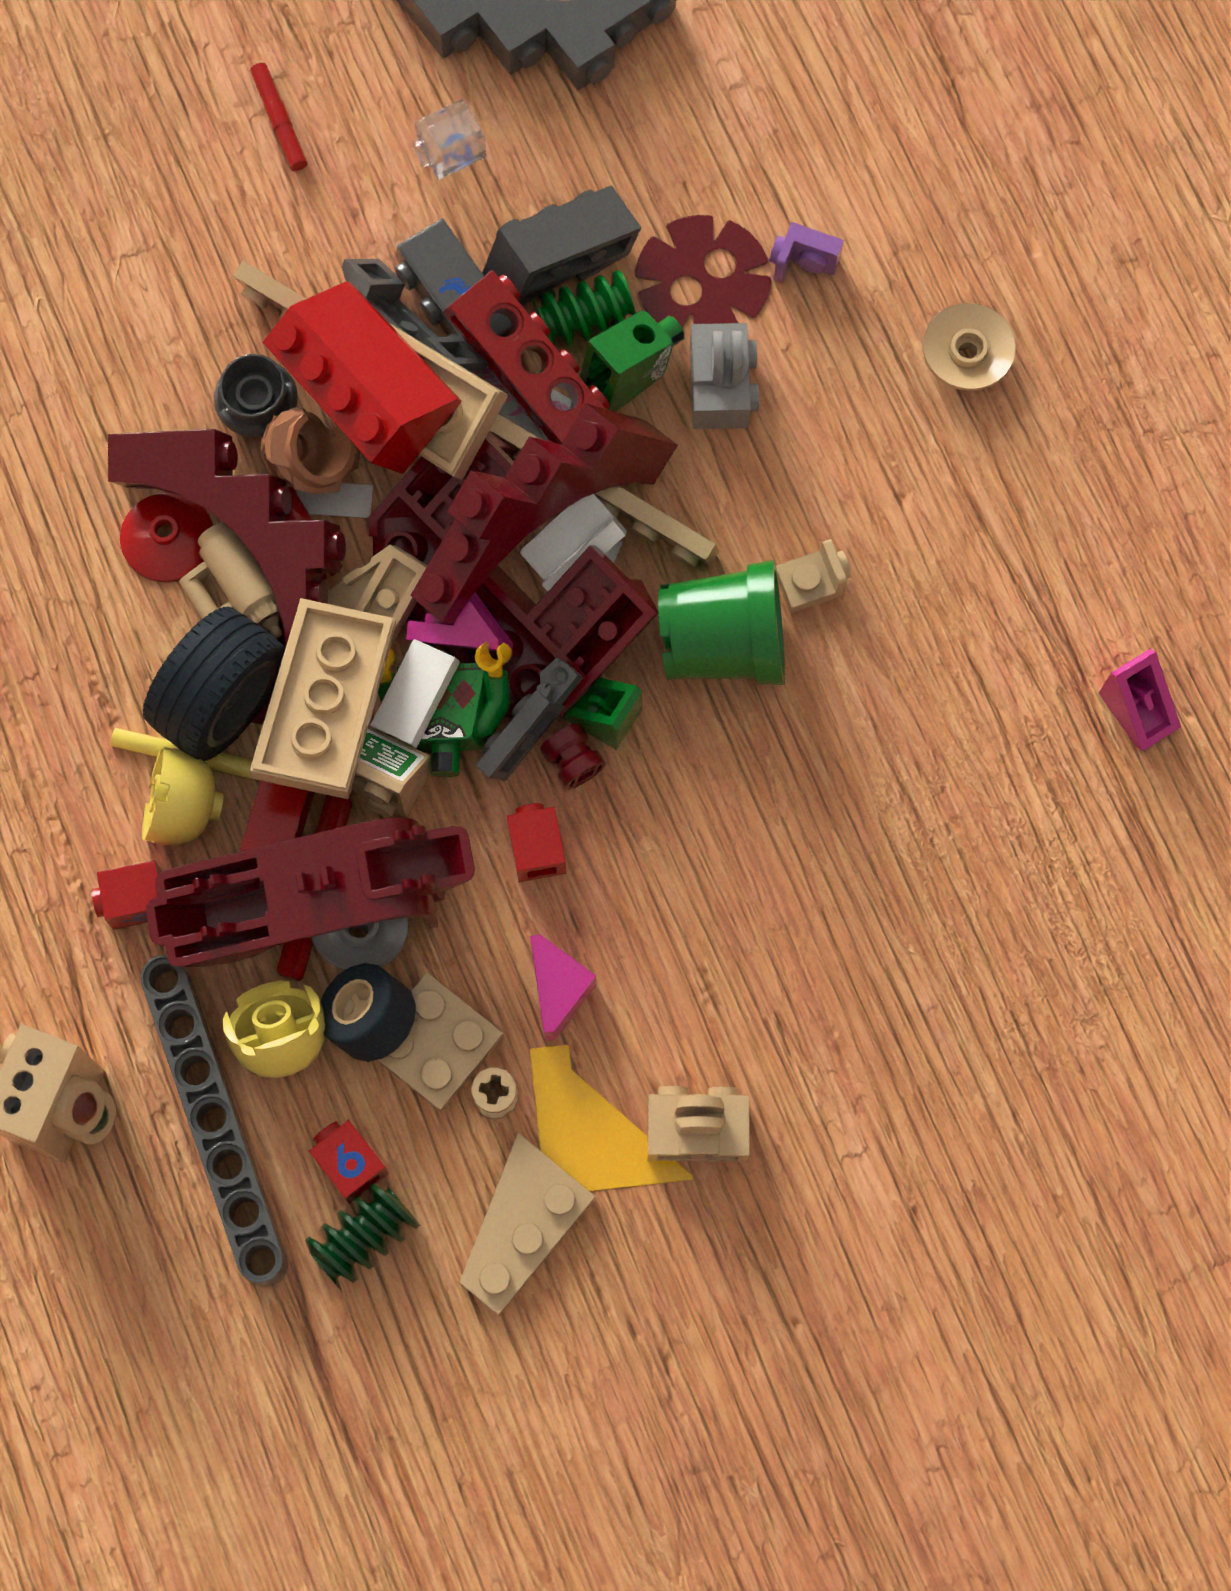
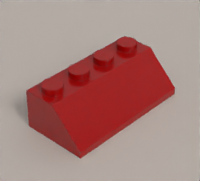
M348 281L291 305L262 342L371 463L400 474L407 470L462 402L361 292Z

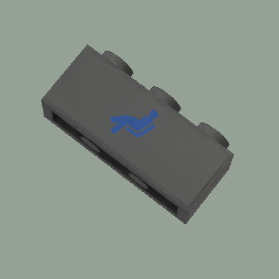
M442 218L396 246L399 264L395 266L398 277L405 283V288L409 291L415 288L422 298L420 306L428 321L433 326L440 324L448 336H461L464 339L443 311L482 279L484 275ZM500 313L492 314L490 325L493 332L501 337L510 336L512 324L509 318Z

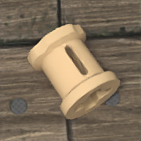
M498 1067L487 1068L475 1077L472 1084V1097L475 1106L479 1108L483 1116L490 1119H501L515 1109L518 1101L516 1083L506 1070ZM493 1083H500L503 1093L508 1094L507 1097H499L497 1104H489L487 1095L482 1093L483 1090H491Z

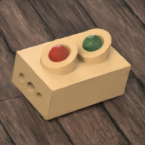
M20 1024L16 1035L11 1033L6 1038L0 1051V1063H2L0 1068V1135L10 1142L65 1163L74 1140L91 1145L99 1143L108 1136L116 1118L114 1099L99 1086L105 1070L79 1046Z

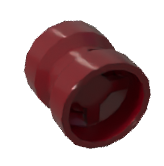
M580 723L564 727L550 736L540 747V751L547 762L557 764L559 770L558 779L565 790L574 789L586 783L606 766V762L600 753L596 750H591L586 745L588 735Z

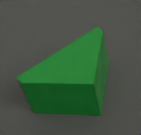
M600 677L568 713L561 718L571 724L580 723L586 733L617 750L641 712L642 690L636 685Z

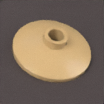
M975 303L956 304L939 312L929 323L923 338L924 359L933 375L944 384L964 391L982 390L998 383L1010 370L1016 353L1015 337L1007 321L993 309ZM970 349L975 354V357L965 358L959 354V351Z

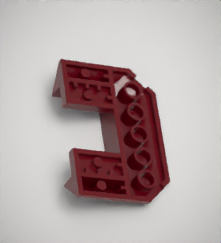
M488 432L463 480L453 477L421 456L368 517L369 537H373V556L387 546L394 545L428 565L455 520L447 510L470 471L473 470L505 478L514 463L507 455L512 448L491 432ZM590 545L537 604L499 565L494 568L475 591L513 643L511 658L502 666L508 673L510 709L505 717H513L512 711L516 704L524 696L533 694L537 690V686L540 685V672L556 657L566 661L583 676L580 683L563 702L565 708L558 717H564L659 614L642 580L629 579L595 545ZM417 602L406 623L408 624V621L425 622L426 613H431ZM427 644L455 657L460 661L459 664L476 663L475 653L477 649ZM489 651L491 657L498 660L497 651Z

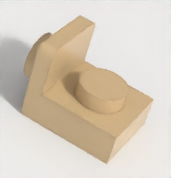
M831 539L821 542L820 551L776 565L778 583L790 614L844 596L847 579L851 578V570L845 553L843 551L836 552Z

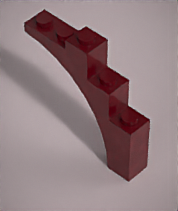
M585 404L562 444L529 436L505 478L478 471H470L447 510L455 520L410 596L441 623L453 624L474 592L494 568L525 537L553 515L589 495L610 487L631 483L654 485L678 444L644 419Z
M201 429L108 434V482L126 488L163 490L181 495L209 510L236 533L257 559L274 592L284 626L285 643L287 646L300 598L325 604L328 603V590L326 583L322 580V574L340 573V561L344 560L346 554L345 537L340 532V526L326 520L286 521V515H289L291 511L292 500L285 480L270 474L233 476V470L236 469L238 463L237 448L233 442V436L219 430Z

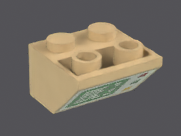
M368 726L350 793L353 792L367 799L366 805L380 815L391 818L396 813L407 818L430 775L431 758L429 755Z

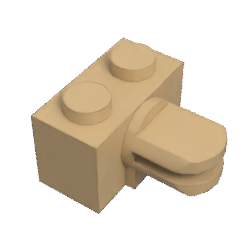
M662 1086L658 1088V1094L648 1095L647 1161L747 1162L749 1158V1095H738V1088L710 1087L708 1088V1095H689L688 1088L683 1086Z

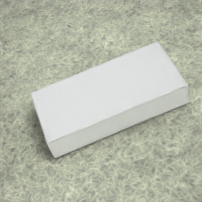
M413 639L370 726L417 748L460 661L447 653Z

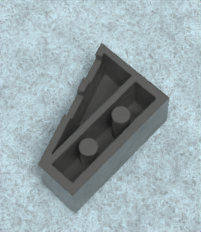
M612 185L596 192L587 190L579 194L573 201L560 206L555 204L546 206L532 217L522 221L513 219L502 225L496 233V239L482 274L485 276L493 270L498 277L502 274L508 277L520 293V297L517 300L522 306L538 297L541 300L542 293L547 291L555 298L556 293L553 289L572 277L576 276L579 282L584 281L629 255L642 227Z

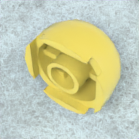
M161 748L150 780L149 788H152L149 804L146 803L142 839L159 845L179 846L190 843L202 835L209 820L218 821L222 810L224 793L215 791V776L205 761L198 760L177 748Z
M275 981L261 984L243 993L236 999L238 1008L232 1012L230 1018L228 1012L223 1017V1032L229 1048L242 1067L260 1077L280 1078L293 1075L305 1069L318 1057L326 1038L324 1036L325 1021L320 998L311 987L303 984L304 991L291 988L289 981Z

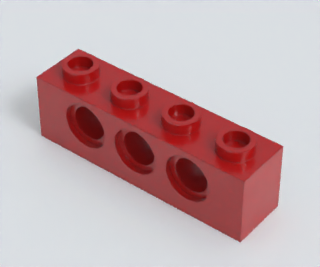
M491 270L450 304L443 313L464 339L489 362L487 367L544 437L550 442L562 444L585 404L608 409L610 404L598 388L593 385L588 388L577 373L580 371V367L571 354L563 348L558 351L547 336L550 334V330L541 317L535 312L528 314L517 299L520 297V293L511 280L503 274L498 277ZM500 313L509 318L512 324L510 336L501 337L493 332L490 325L492 314ZM531 350L539 355L542 361V368L539 374H531L522 367L521 354L523 351ZM554 387H562L569 392L572 401L568 411H561L553 405L551 392Z

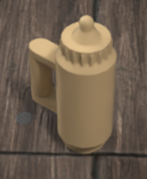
M221 522L211 526L198 539V544L201 547L199 554L204 562L183 576L179 581L180 585L203 619L209 613L219 609L201 580L212 574L229 600L220 608L231 607L246 615L260 627L270 632L275 638H280L283 634L280 627L282 622L274 592L257 559L236 533L226 524Z

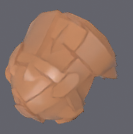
M291 408L288 411L281 412L278 416L274 415L272 421L267 425L261 440V453L271 475L285 480L286 485L295 490L317 495L340 492L342 483L349 478L354 470L359 469L360 450L336 424L333 430L326 427L319 417L305 411L304 408Z

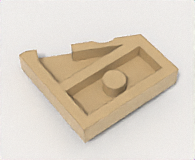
M389 545L374 555L368 564L361 568H355L342 577L343 581L328 591L327 604L396 618V628L390 646L391 649L417 603L410 595L428 565L401 548Z

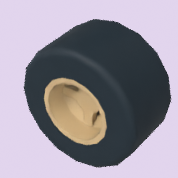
M362 963L354 965L338 974L326 988L320 1001L324 1011V1036L348 1055L361 1061L371 1062L383 1059L397 1050L408 1037L415 1021L416 1003L412 992L381 966Z

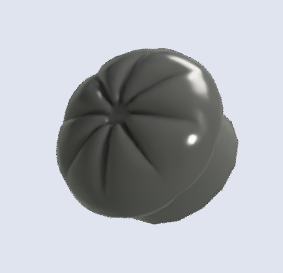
M259 354L240 356L228 364L214 391V407L219 419L233 432L249 438H263L266 427L272 421L273 416H278L281 412L296 408L298 401L297 388L292 376L275 361Z

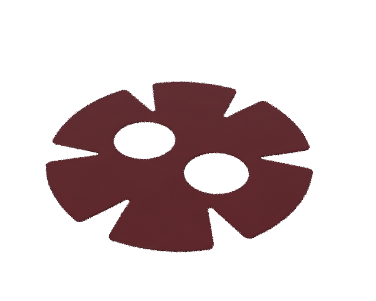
M711 215L688 216L666 225L676 248L671 247L655 236H652L645 244L637 261L635 276L637 278L659 280L662 283L639 291L638 296L645 310L657 323L667 316H672L683 328L691 314H693V324L738 323L730 306H734L752 318H756L763 308L769 295L771 277L744 272L767 263L768 258L759 241L739 224L731 220L727 221L716 240H713V217ZM715 249L730 251L736 259L734 272L725 278L711 276L704 266L705 257L709 252ZM681 276H691L697 279L702 286L700 299L692 305H681L675 302L670 294V287L675 279Z

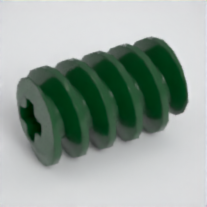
M371 1183L368 1186L372 1199L370 1204L355 1197L352 1200L357 1214L355 1217L342 1210L337 1212L341 1226L339 1231L324 1223L321 1226V1230L326 1241L322 1244L311 1237L305 1240L311 1256L341 1291L338 1280L339 1276L353 1283L358 1280L354 1267L356 1262L367 1269H371L374 1266L369 1252L371 1249L384 1256L390 1253L385 1240L387 1235L399 1242L405 1240L401 1223L404 1222L415 1229L421 1226L389 1187L387 1190H384Z

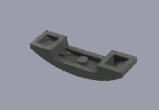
M344 259L342 270L346 281L352 283L389 323L468 371L486 370L489 362L461 336L438 337L399 300L405 283L380 259Z

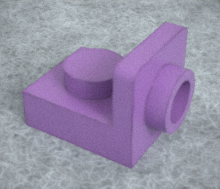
M791 222L786 237L777 236L770 254L769 262L775 264L773 280L783 282L791 261L797 262L803 269L811 273L820 274L825 272L834 275L841 258L844 240Z

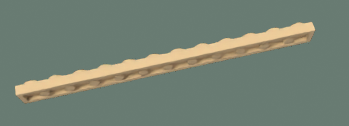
M245 261L241 262L233 275L244 288L241 293L243 297L262 309H265L268 303L282 311L279 316L280 319L291 305L307 299ZM500 414L497 415L489 432L515 451L512 456L514 460L529 436L538 438ZM620 486L610 487L594 493L615 517L619 513L634 522L630 528L633 532L651 543H655L659 537L674 546L670 553L691 567L695 568L698 561L710 567L719 553L715 543Z

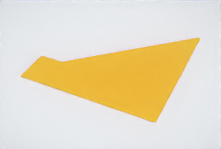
M569 1045L530 1049L540 1151L588 1191L693 1180V1175L677 1161H647V1135L571 1069Z

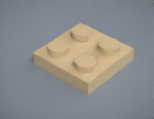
M426 973L411 991L416 1003L415 1021L408 1037L397 1050L385 1058L376 1061L442 1113L501 1041L504 1034L429 973Z

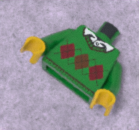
M486 641L476 650V663H462L458 665L416 748L421 752H431V775L438 777H455L460 775V751L482 750L488 737L495 733L510 709L508 673L502 668L511 658L512 653L511 648L506 643H502L497 648L498 660L492 658L489 654L490 645ZM392 649L389 650L378 690L381 703L396 675L390 671L395 661V654Z

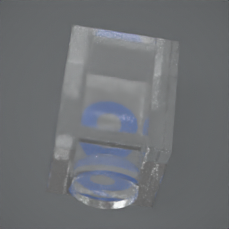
M464 99L415 121L417 140L412 142L415 154L423 167L431 166L438 180L486 158L485 135Z

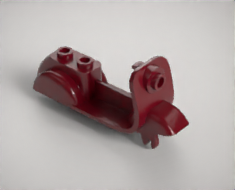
M385 818L352 824L167 869L158 874L155 883L157 897L150 900L146 907L150 938L156 945L165 946L167 959L172 966L204 967L248 959L262 954L277 945L386 920L419 917L427 920L429 929L438 927L435 902L444 900L446 890L466 883L475 874L470 839L467 831L459 826L426 831L425 826L420 825L418 821L411 818Z

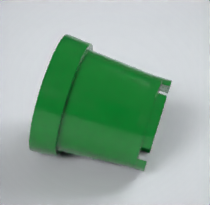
M775 560L748 564L747 571L660 585L661 589L658 592L660 637H663L665 651H669L662 653L667 680L756 679L757 685H785L783 625Z

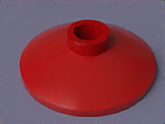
M170 492L157 493L138 502L126 515L120 531L122 553L130 567L146 579L164 583L180 581L183 576L204 562L199 554L201 547L198 544V539L204 531L213 526V523L204 507ZM164 525L173 527L172 533L167 537L156 535L157 530Z

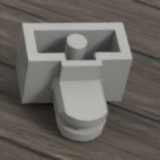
M747 323L691 324L690 367L693 429L748 428L750 411H758L759 389L758 383H750L749 368H757L756 340H748Z

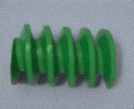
M620 270L612 272L611 286L601 275L594 278L593 291L585 281H581L576 285V297L567 286L559 288L558 302L549 291L542 293L541 307L533 300L534 312L548 326L550 334L547 337L555 347L556 336H561L569 347L573 345V335L576 330L580 332L585 341H589L591 339V326L596 325L602 333L608 329L609 320H614L618 324L626 319V315L636 314L627 281Z

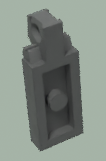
M556 657L540 672V685L537 686V690L533 694L524 696L516 704L512 711L514 718L503 732H496L484 744L482 748L484 755L476 766L489 778L506 781L565 708L563 702L580 683L583 676L566 661Z

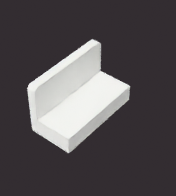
M592 494L567 507L521 549L520 553L544 580L542 586L549 591L590 545L597 546L605 554L626 536L627 530L595 494Z

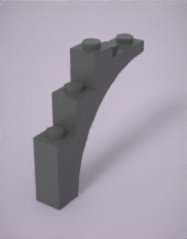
M397 0L443 59L455 51L462 52L466 50L480 36L510 75L522 67L529 68L535 65L543 57L544 53L548 52L577 90L582 89L589 83L596 84L604 80L614 68L615 47L626 46L636 37L639 31L652 23L659 24L665 21L676 8V0Z

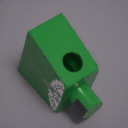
M639 311L588 341L579 377L588 388L592 385L598 388L610 404L608 410L617 412L663 376L672 348L684 339V331L679 322L672 316H667L657 323L648 312Z

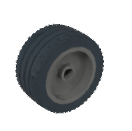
M231 607L216 609L193 626L168 655L146 694L142 710L143 718L156 732L160 733L161 736L183 752L198 760L208 761L222 753V751L226 750L238 739L266 704L274 690L286 648L273 635L246 615Z

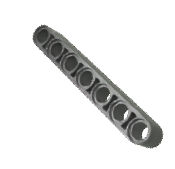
M167 955L156 956L149 960L142 969V988L233 1256L243 1277L257 1286H273L280 1282L286 1274L288 1267L287 1255L192 979L184 967L172 966L167 959ZM168 971L178 973L179 979L174 989L163 993L155 990L156 979L162 973ZM185 1016L194 1019L193 1031L188 1036L180 1039L171 1037L170 1030L175 1020ZM199 1062L210 1065V1074L205 1082L199 1085L187 1083L186 1074L192 1065ZM215 1108L225 1110L226 1121L221 1129L215 1132L203 1130V1116L209 1110ZM228 1155L240 1156L243 1164L240 1173L233 1179L226 1180L220 1178L218 1166L221 1160ZM244 1202L256 1203L259 1209L257 1220L248 1227L237 1226L234 1222L236 1208ZM261 1249L272 1250L275 1254L273 1269L265 1275H254L250 1269L251 1257Z

